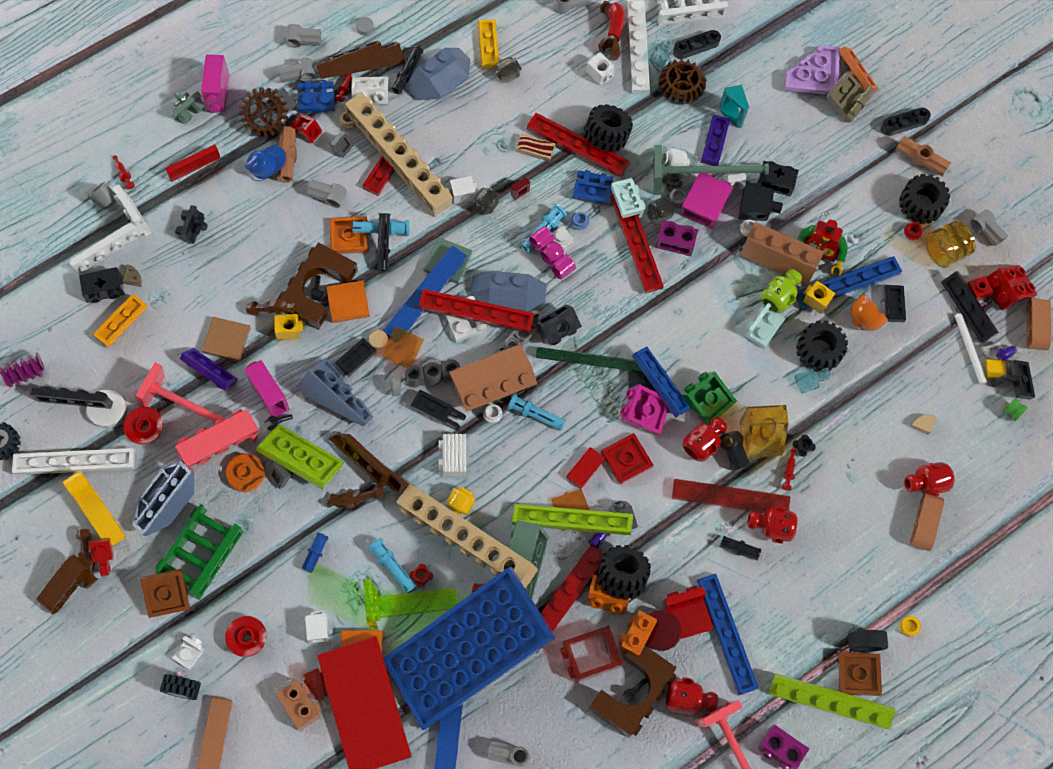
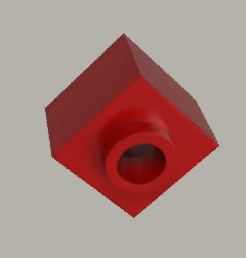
M986 276L967 283L978 301L989 298L993 293Z

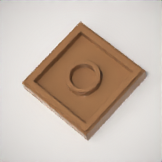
M213 317L202 353L240 362L251 329L250 325Z

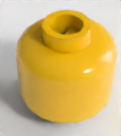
M461 486L459 489L454 488L446 504L451 508L450 510L459 516L461 514L468 515L475 503L474 493Z

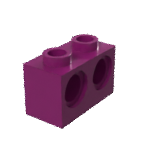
M662 221L655 248L691 257L698 229L689 225H678L673 221ZM665 233H669L672 236L668 237L665 235ZM682 238H688L690 241H685Z
M775 724L769 728L758 746L762 750L761 754L763 756L778 761V765L782 769H798L809 751L807 746ZM770 738H773L778 742L777 749H773L770 747ZM788 750L795 753V761H790L787 758Z

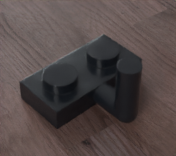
M1011 361L1009 362L1011 374H1005L991 381L992 387H997L1006 382H1013L1016 398L1028 400L1035 398L1029 362Z

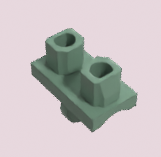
M198 91L190 98H188L190 96L188 92H185L183 95L179 92L174 94L176 100L173 102V105L177 108L173 111L174 114L172 116L175 120L179 118L184 124H187L193 118L188 112L191 107L197 113L205 109V104L201 100V94Z

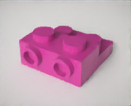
M640 384L629 388L626 393L627 404L620 411L622 416L621 422L635 429L642 428L656 436L660 435L669 408L658 393Z

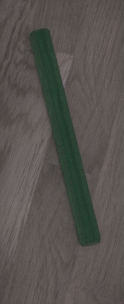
M537 347L536 357L540 359L629 371H642L635 360L543 347Z

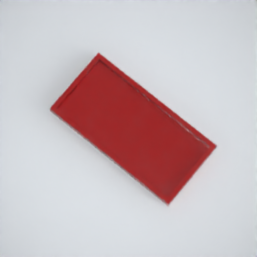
M377 636L317 655L348 768L378 769L411 758L412 754Z

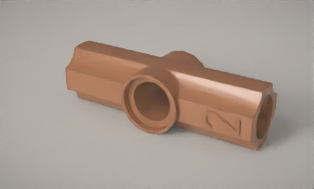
M289 126L281 128L279 136V147L283 148L286 152V162L283 168L277 172V180L283 183L293 181L294 163L297 160L295 146L296 129Z
M903 136L895 149L911 158L916 166L926 167L940 176L944 175L951 164L948 160L935 154L929 145H920L906 136Z

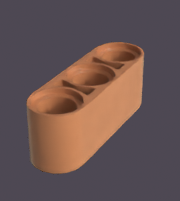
M1029 298L1027 302L1026 332L1028 349L1048 351L1051 346L1050 300Z
M927 493L922 495L910 545L931 551L944 506L943 498Z

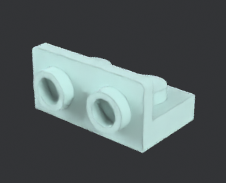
M630 178L611 183V189L622 218L637 214L641 218L645 210V203L643 200H640L639 188L637 184H634L633 179Z
M769 302L765 307H760L756 313L758 318L755 321L751 320L746 327L748 330L746 338L763 349L766 348L786 319L770 309L772 304Z

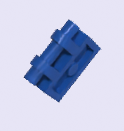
M321 80V82L305 81V83H298V90H305V93H298L299 113L335 111L334 92H327V89H334V81L327 82L326 80ZM321 89V92L311 93V90Z
M578 170L577 178H582L583 180L576 179L572 199L608 205L611 186L605 185V183H613L614 177L607 176L605 173L600 175L591 173L589 170H585V172ZM589 180L598 181L600 183L589 182Z

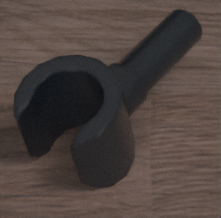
M320 275L316 276L315 286L311 290L312 299L321 301L323 297V291L319 290Z
M292 414L281 418L270 416L264 423L271 422L273 425L269 426L267 430H273L279 423L293 419Z
M643 678L632 689H626L623 696L628 691L633 692V698L629 701H633L639 689L648 682L647 679Z

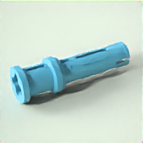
M555 204L553 210L543 217V222L532 234L543 226H547L549 230L555 229L557 223L567 216L566 211L561 206ZM529 237L521 244V247L527 253H530L534 248L529 241Z
M390 219L389 235L405 234V236H409V220L397 222ZM353 221V233H378L379 222Z
M516 393L512 396L507 408L522 413L524 417L531 416L559 431L562 430L566 421L534 406L530 400L526 401L517 397Z
M382 538L376 540L369 546V552H373L379 560L378 563L385 566L406 594H409L417 585L397 563L393 551H389L384 545V540Z

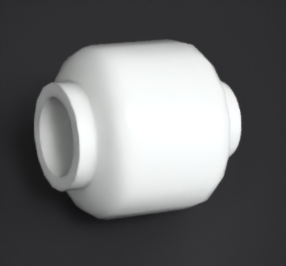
M670 148L662 156V164H665V166H689L690 163L687 153L683 150Z

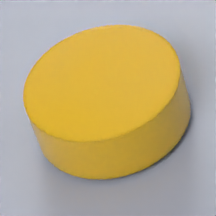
M907 616L900 621L899 629L903 635L913 637L920 632L921 624L916 617Z

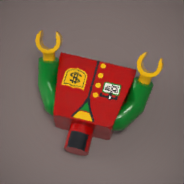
M832 219L828 220L827 223L818 221L815 225L802 229L797 240L823 251L822 258L832 262L837 260L831 269V273L833 274L834 268H839L840 276L843 271L842 262L845 261L848 245L845 237L842 236L843 230L837 227V222Z

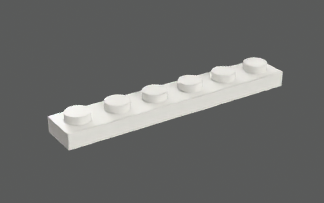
M627 0L632 94H649L645 0Z
M134 448L13 454L12 473L14 475L68 473L78 472L79 470L81 472L135 469Z

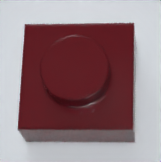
M527 177L517 180L511 186V196L514 200L530 191L531 182Z

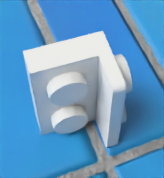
M353 77L352 98L362 92L366 97H370L374 104H388V77Z

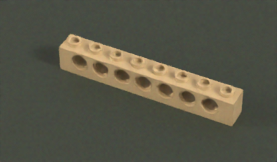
M361 92L345 103V112L348 117L353 120L354 124L384 159L389 162L434 217L452 205V192L441 184V180L437 175H433L428 164L420 160L416 150L411 149L407 145L406 139L396 132L395 126L391 122L388 123L383 112L375 108L370 97H366ZM396 152H403V154L398 155ZM408 165H413V166H415V167L409 168V167H407V166H408ZM419 178H425L426 180L420 181ZM436 191L437 194H431L430 192Z
M411 483L396 502L401 507L400 511L408 517L410 515L416 517L415 522L422 527L425 525L429 526V531L437 537L440 535L444 536V541L452 547L455 545L459 546V551L465 556H474L476 558L475 562L483 568L486 565L492 568L490 572L495 576L511 565H515L513 570L524 588H526L538 571L531 562ZM423 504L422 508L420 510H417V508ZM438 514L437 518L432 520V517ZM450 524H453L450 530H446ZM465 534H468V537L465 540L461 541L462 537ZM483 544V548L477 551V547ZM499 554L498 559L496 561H492L493 557Z

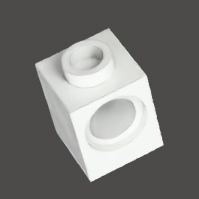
M598 53L587 62L586 72L599 85H602L613 78L614 65L602 53Z
M472 176L450 180V190L453 194L454 205L476 200L478 187L477 183L473 182Z
M322 611L311 612L309 616H305L307 641L309 644L330 641L326 613L322 614Z

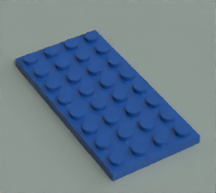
M508 567L386 655L384 662L421 729L426 730L555 639V636L513 568Z

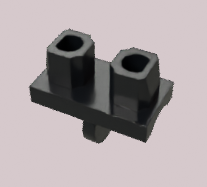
M191 205L189 210L182 211L181 219L185 223L184 226H177L175 234L190 244H195L197 235L200 234L201 230H207L208 225L204 222V214L198 211L195 205Z

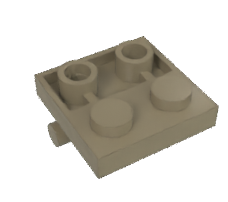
M846 72L826 98L849 123L854 120L869 101L874 89L868 86L864 90L851 73Z

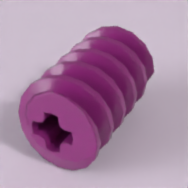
M36 352V359L28 355L27 362L20 358V364L13 360V367H10L8 363H5L4 370L0 367L1 376L9 388L13 387V381L19 385L21 379L24 382H28V376L33 380L36 379V374L42 377L43 370L45 371L38 352Z

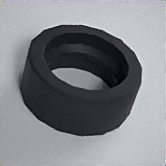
M861 630L848 634L850 651L873 652L888 649L886 631Z

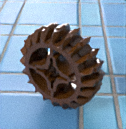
M682 58L679 62L674 59L672 63L668 62L666 67H663L659 75L658 84L660 92H664V97L669 96V102L675 100L676 104L680 101L684 105L687 101L691 104L693 100L697 101L703 95L706 88L707 79L704 77L705 71H701V66L696 67V62L691 64L689 59L686 62H683ZM670 77L673 78V84H671L669 81ZM691 80H694V81H695V83H696V86H695V87L692 85Z
M263 87L259 88V92L256 88L252 89L253 95L250 92L246 93L249 100L242 98L246 105L241 104L239 106L241 109H244V112H239V115H245L241 122H248L245 128L252 127L250 133L253 134L257 130V136H261L263 132L265 137H268L269 132L272 136L275 135V130L280 132L281 127L279 125H286L282 119H288V116L283 114L289 112V109H283L287 102H280L283 96L280 95L276 98L278 91L275 90L271 94V88H267L265 92ZM261 97L271 99L275 105L267 106ZM256 100L257 109L251 114V105ZM263 109H271L265 113L266 117L257 114L263 111ZM277 110V119L272 125L271 114ZM253 119H262L267 127L259 126Z

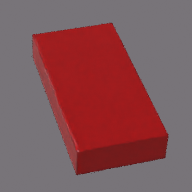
M589 447L567 474L566 478L582 489L606 458Z

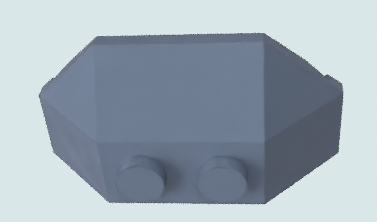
M444 48L416 69L405 85V89L415 100L441 99L468 80L470 58L460 48Z
M489 271L473 276L471 296H474L477 301L530 312L540 304L545 303L547 284L529 274Z
M180 460L177 463L162 467L139 497L132 525L143 536L146 537L171 525L194 495V472L183 461Z

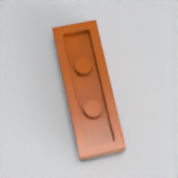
M843 46L839 50L842 55L840 58L850 67L851 75L859 80L864 90L871 86L874 89L873 93H875L878 87L853 50Z

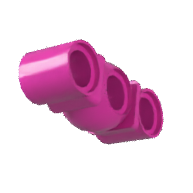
M543 226L529 236V241L537 252L541 251L542 259L547 264H551L549 268L561 280L574 271L576 265L567 253L564 255L562 246L558 242L553 241L555 237L546 226Z

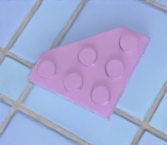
M822 45L812 55H808L800 61L796 67L788 70L785 75V91L828 95L839 81L840 47Z

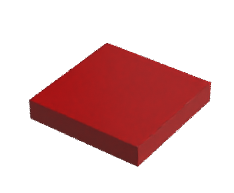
M635 433L602 449L600 452L606 458V463L620 485L654 466Z

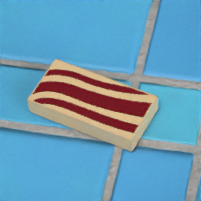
M521 133L516 152L550 162L556 144Z

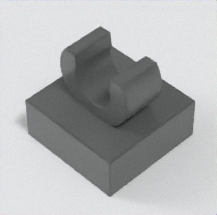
M343 131L336 135L335 139L329 143L337 155L342 158L354 146L347 133Z
M275 462L272 464L267 476L281 489L286 486L293 472H288L285 467Z

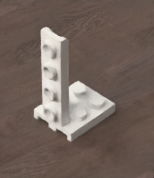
M119 184L113 187L116 193L114 198L122 206L124 214L131 222L71 259L70 264L78 273L88 270L96 262L104 260L107 255L120 250L128 242L136 240L139 235L144 233L145 236L153 233L132 199Z

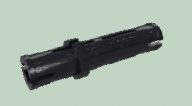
M414 46L402 70L397 73V79L391 88L394 93L401 94L406 83L411 78L410 76L424 52L421 47Z
M379 213L378 249L375 251L377 253V270H388V254L391 251L389 249L391 214Z

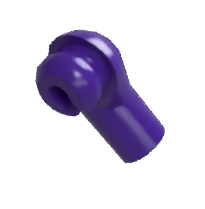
M1014 345L1007 347L1006 350L999 348L996 357L1006 361L1016 354L1018 349Z

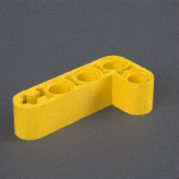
M80 470L62 481L101 539L110 538L113 547L126 538L124 532L95 489Z

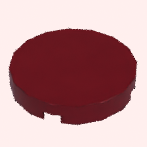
M664 610L650 613L649 615L657 619V622L646 644L651 649L657 651H667L674 648L682 635V628L678 618L671 612Z

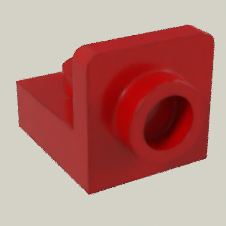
M300 114L290 125L291 128L296 129V133L304 135L309 143H313L322 133V129L317 121L303 114Z

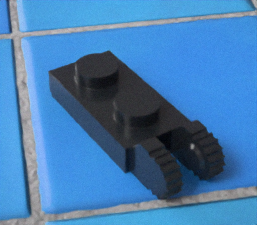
M422 390L418 391L410 405L412 409L443 425L446 424L454 430H459L461 426L449 419L450 414L459 420H465L466 415L456 410L454 406Z

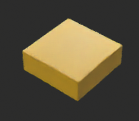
M987 359L985 361L986 379L994 380L1005 375L1006 361Z

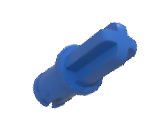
M322 533L316 534V538L311 548H308L307 557L302 565L304 571L313 572L319 557L323 555L322 551L329 538Z

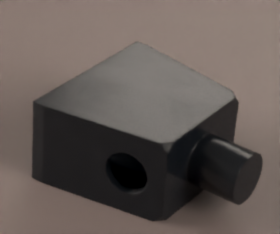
M746 181L738 219L767 221L770 212L781 213L783 203L773 201V190Z

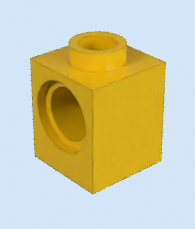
M816 281L813 286L810 284L804 291L806 296L803 302L822 314L836 293L819 281ZM814 294H818L821 298H816Z
M298 314L274 315L277 340L300 339V332H303V321L299 320ZM287 325H294L291 329H285Z

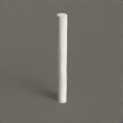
M961 313L957 314L955 319L979 384H984L987 380Z

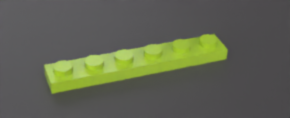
M515 504L512 523L516 525L517 520L540 524L542 528L631 535L633 514Z
M775 673L769 689L770 695L886 729L890 728L896 713L893 707Z

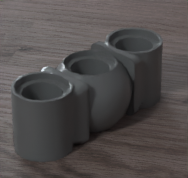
M449 359L446 362L441 361V364L431 361L423 367L422 364L418 366L411 365L405 370L406 384L409 387L416 388L420 385L425 386V383L435 386L440 384L442 380L444 383L447 381L452 382L450 373L447 370L449 368H460V364L454 359ZM430 371H436L437 375L430 376L428 375V373ZM411 374L418 375L416 379L409 378Z

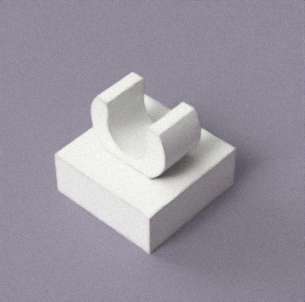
M746 173L723 175L724 181L728 182L731 186L737 183L738 188L741 190L744 187L742 181L746 180Z

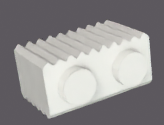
M443 434V440H439V452H443V459H439V471H443V477L466 476V434Z

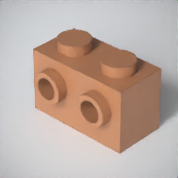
M296 680L276 693L297 729L301 731L321 718L318 713L321 711V708L316 700L311 702L308 694L311 692L304 682L300 684Z

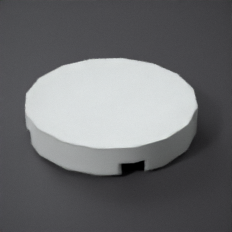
M109 389L101 390L100 392L106 393L113 401L112 408L86 407L87 415L96 426L111 428L118 425L124 419L127 405L124 398L118 392Z

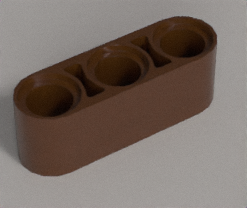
M75 555L70 556L41 591L36 601L50 614L57 613L87 576L90 568Z

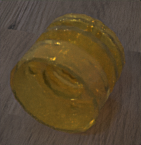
M954 220L942 228L928 233L925 240L929 255L942 268L972 255L976 247L972 232L960 220Z

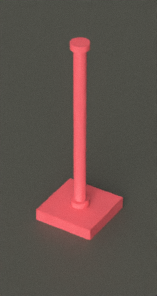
M156 362L135 395L139 407H148L154 396L158 394L214 422L224 418L160 387L165 379L162 365ZM258 434L249 438L250 442L254 443Z
M739 700L729 701L716 708V710L694 720L697 727H707L713 723L719 724L741 769H751L726 721L728 715L743 708Z

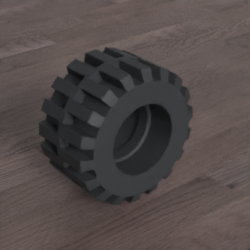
M601 104L598 107L595 106L590 111L584 127V136H586L588 142H591L592 146H596L599 150L602 149L606 152L609 150L611 152L619 151L627 143L633 122H631V117L623 109L617 108L614 105L605 104L603 106Z
M921 174L920 177L918 175L914 176L913 179L908 181L899 198V201H901L899 206L903 208L901 210L902 213L907 214L906 218L913 219L912 222L919 221L920 224L925 222L930 224L932 221L938 220L950 202L949 188L945 187L946 183L944 181L940 182L939 177L934 178L931 174L928 176ZM917 195L927 196L932 204L922 202Z
M821 320L816 321L815 324L812 322L802 332L796 345V349H798L796 353L797 356H801L800 362L806 363V368L810 366L812 371L819 369V372H824L826 369L828 372L832 368H836L845 356L848 349V340H845L847 336L845 333L842 334L841 331L843 329L835 327L836 324L833 322L832 324H828L829 321L826 320L821 323ZM822 340L830 346L831 352L822 353L814 347L813 341Z
M616 545V548L611 547L602 556L597 573L598 584L601 585L603 591H607V595H613L616 599H619V597L623 600L628 598L634 599L636 595L640 596L646 588L651 572V565L648 563L649 559L643 556L644 553L642 551L638 552L635 547L629 548L628 545H624V547ZM618 570L625 571V572H627V573H629V574H623V573L619 572Z

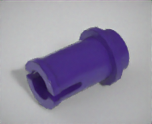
M595 532L588 543H592L593 546L599 549L606 537L611 534Z

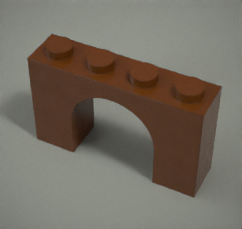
M318 242L315 247L311 248L307 260L300 264L298 273L289 280L285 292L282 291L278 299L288 304L295 303L296 311L294 314H298L299 320L319 330L328 317V311L326 307L311 300L304 294L306 283L312 277L322 274L332 276L343 283H350L358 272L357 263Z
M644 646L639 656L627 651L623 657V660L638 669L647 679L648 694L646 699L637 705H625L601 689L589 707L590 711L628 738L632 734L635 736L642 728V725L639 723L644 717L648 719L654 710L651 707L654 701L659 702L665 694V691L662 689L666 683L670 684L677 676L674 673L677 667L647 646Z

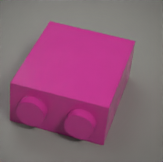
M206 54L201 94L207 111L213 113L225 112L229 84V71L224 55Z
M699 173L682 205L680 215L713 229L731 194L733 186L726 181L714 178L708 173Z
M262 360L250 363L244 369L249 383L269 414L278 417L289 411L290 408L286 397Z

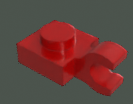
M111 539L90 541L89 549L92 563L99 562L100 576L109 575L111 571L109 560L114 558Z

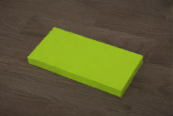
M280 424L262 440L256 449L259 453L322 490L344 465V461Z

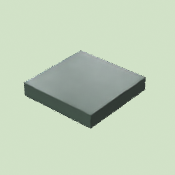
M438 237L424 266V271L430 273L453 245L467 255L465 262L449 280L458 284L472 255V250Z

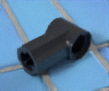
M739 431L722 434L720 436V446L726 450L733 470L735 471L750 465L742 445L744 441L743 435Z

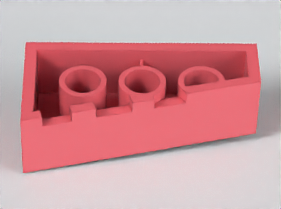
M239 409L231 414V418L227 420L222 418L214 422L213 427L209 429L206 427L195 433V436L191 438L184 437L177 442L178 445L175 446L179 460L183 461L193 470L191 466L205 464L212 458L211 455L214 453L215 455H221L230 448L229 445L236 446L258 434L259 429L248 409L244 411Z

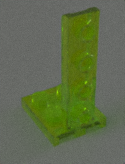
M363 579L366 619L370 630L378 629L377 621H381V618L446 611L457 605L455 588L378 596L377 585L372 583V579Z

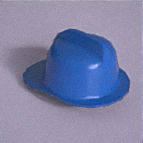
M274 145L262 151H255L249 155L245 167L249 170L252 179L263 181L283 168L286 162V152L283 148Z

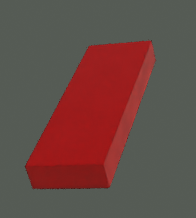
M214 144L165 169L169 179L173 182L221 157L218 148Z
M396 152V154L401 155L403 152ZM383 156L380 157L362 185V189L376 196H379L395 171Z

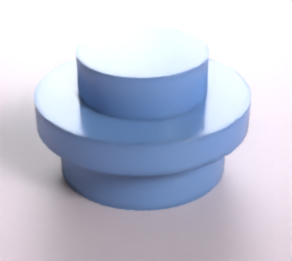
M577 212L572 216L571 224L575 229L583 230L589 225V217L584 212Z

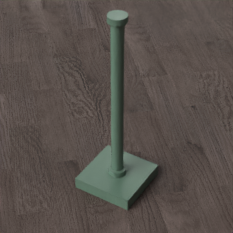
M654 145V195H661L662 176H665V174L764 173V175H768L769 164H764V166H665V164H662V145Z

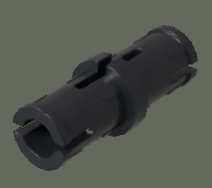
M723 535L720 548H725L736 552V555L740 556L742 554L758 561L761 548L745 544L743 540L737 541Z

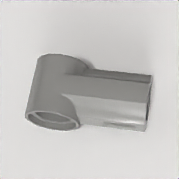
M555 0L554 8L556 12L565 14L571 8L589 4L590 0Z
M289 24L287 26L285 43L292 48H298L301 44L320 45L321 29L302 28L298 24Z
M307 57L299 59L295 64L278 67L282 83L299 79L301 81H311L316 77L312 59Z
M312 180L308 185L307 195L323 200L329 206L339 208L347 190L340 184L333 183L329 185Z
M985 209L970 221L972 228L978 233L982 232L994 246H998L1008 237L1005 231L995 222V216L989 210Z
M491 741L487 759L524 767L529 763L530 756L524 747ZM519 751L526 754V759L521 763L516 762L514 759L515 754Z

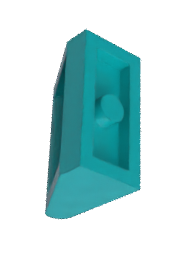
M742 85L724 88L719 105L720 112L726 118H729L737 128L743 127L749 109Z

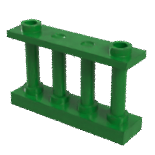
M202 504L191 512V519L165 558L159 560L156 565L157 570L155 571L158 574L177 570L171 566L177 556L200 568L202 573L198 579H193L183 573L185 584L190 586L191 589L189 593L198 600L201 599L244 533L242 528L235 523L232 527L227 528L206 516L207 510ZM199 522L223 534L224 540L222 543L216 545L195 533L194 530ZM188 539L212 551L213 556L210 561L205 562L182 549Z

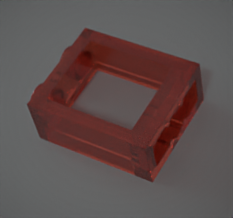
M609 625L565 640L562 643L563 647L560 648L563 659H567L570 666L567 667L570 679L574 678L575 683L623 666ZM602 636L611 663L580 673L570 646Z

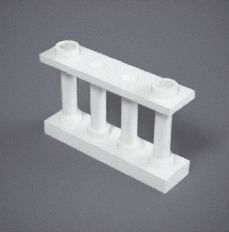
M660 0L662 10H659L657 21L658 25L661 26L726 17L729 6L727 1L721 2L719 0H712V3L703 4L702 0H695L696 5L686 6L684 0H677L679 7L669 8L667 0Z

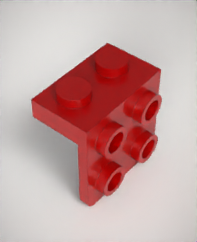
M1020 265L1000 267L986 277L993 290L992 295L1002 311L1008 309L1019 300L1037 296L1035 286L1029 281L1026 271Z
M692 586L687 588L686 592L680 594L678 591L669 593L663 601L665 611L671 612L676 616L681 624V639L708 632L713 628L703 599L706 595L704 587Z

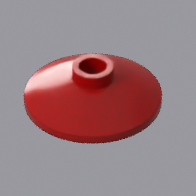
M136 408L125 418L123 425L124 433L133 443L149 444L155 441L162 433L163 419L159 412L153 408ZM148 425L147 430H142V427Z
M242 616L230 623L225 633V642L228 649L240 657H250L257 654L264 647L267 639L263 623L252 616ZM249 634L251 636L250 640L244 641V636Z

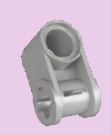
M103 182L88 197L98 207H106L115 200L114 195L116 194Z

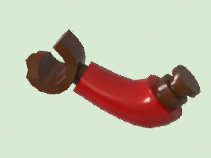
M605 0L601 4L600 12L605 13L607 19L610 20L608 37L603 38L598 47L602 53L607 48H611V58L615 61L620 57L621 53L618 42L622 34L626 14L620 3H609V1Z

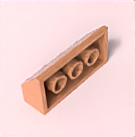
M755 222L740 256L782 275H785L790 269H795L802 275L801 283L808 286L824 252Z
M521 344L449 371L461 407L466 412L537 384L532 366Z

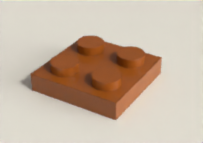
M182 569L140 578L149 618L190 610Z
M838 653L839 692L863 696L882 695L880 654Z

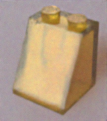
M786 405L747 407L739 421L740 432L744 438L742 445L747 457L782 456L789 424Z

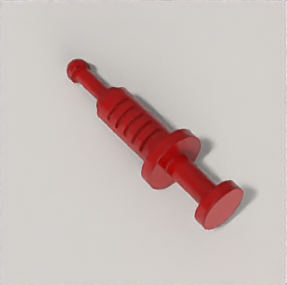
M352 73L347 74L342 85L338 86L340 93L335 97L338 102H343L344 94H348L350 91L348 87L352 80Z
M114 155L113 159L120 174V181L126 182L125 187L127 190L133 189L135 184L130 182L131 174L126 171L123 164L118 161V157Z
M795 448L791 449V457L787 461L786 472L782 475L786 479L782 489L786 491L792 490L790 481L795 479V474L793 473L795 467Z

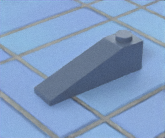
M325 357L310 369L296 386L311 400L364 427L373 418V415L362 400L353 395L351 385L344 383L340 370Z

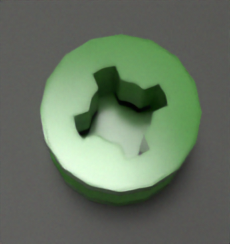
M1015 398L1003 412L1009 414L1015 422L1028 407L1021 405L1019 400Z

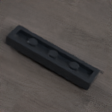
M955 271L941 281L981 343H985L999 333L959 271Z
M41 386L40 388L32 387L30 394L38 402L105 409H111L113 401L107 394L100 391L89 393L85 390H77L76 392L66 388L55 390L50 387Z

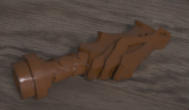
M272 299L261 305L256 301H252L247 304L246 311L252 316L258 315L259 312L263 311L270 314L273 312L278 314L290 312L294 314L296 304H288L280 299Z
M376 485L373 490L362 493L359 490L356 492L348 490L342 495H334L332 493L329 500H327V507L336 506L349 510L354 509L355 506L362 504L363 500L375 497V499L381 500L384 497L383 487L381 488Z
M89 529L77 530L76 539L80 541L81 547L78 558L90 568L89 573L84 578V588L87 589L98 578L93 574L96 562L92 563L88 540L92 535Z

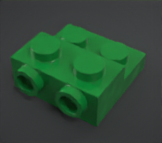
M705 371L697 377L699 381L695 385L691 383L684 388L685 393L682 395L693 411L696 410L707 425H710L713 418L720 417L737 402L715 371L708 373Z

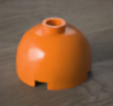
M863 294L852 304L851 315L854 319L852 323L859 330L861 328L866 331L878 330L888 322V319Z

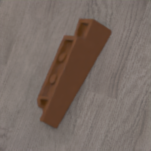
M377 40L325 59V62L317 64L316 67L321 79L404 64L405 58L400 43L397 41L382 46L381 42Z
M337 432L329 437V440L379 487L382 488L387 484L400 497L410 484L408 480L374 457L351 434Z

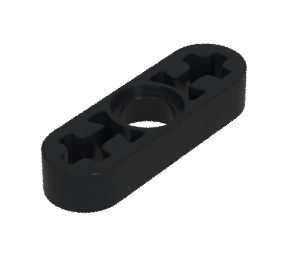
M710 30L678 41L674 45L673 55L678 59H685L716 48L720 44L721 34L716 30ZM700 42L702 46L697 48L692 43Z
M921 107L886 118L881 125V131L884 135L892 136L924 126L928 123L931 113L928 109ZM901 119H908L910 121V124H903Z

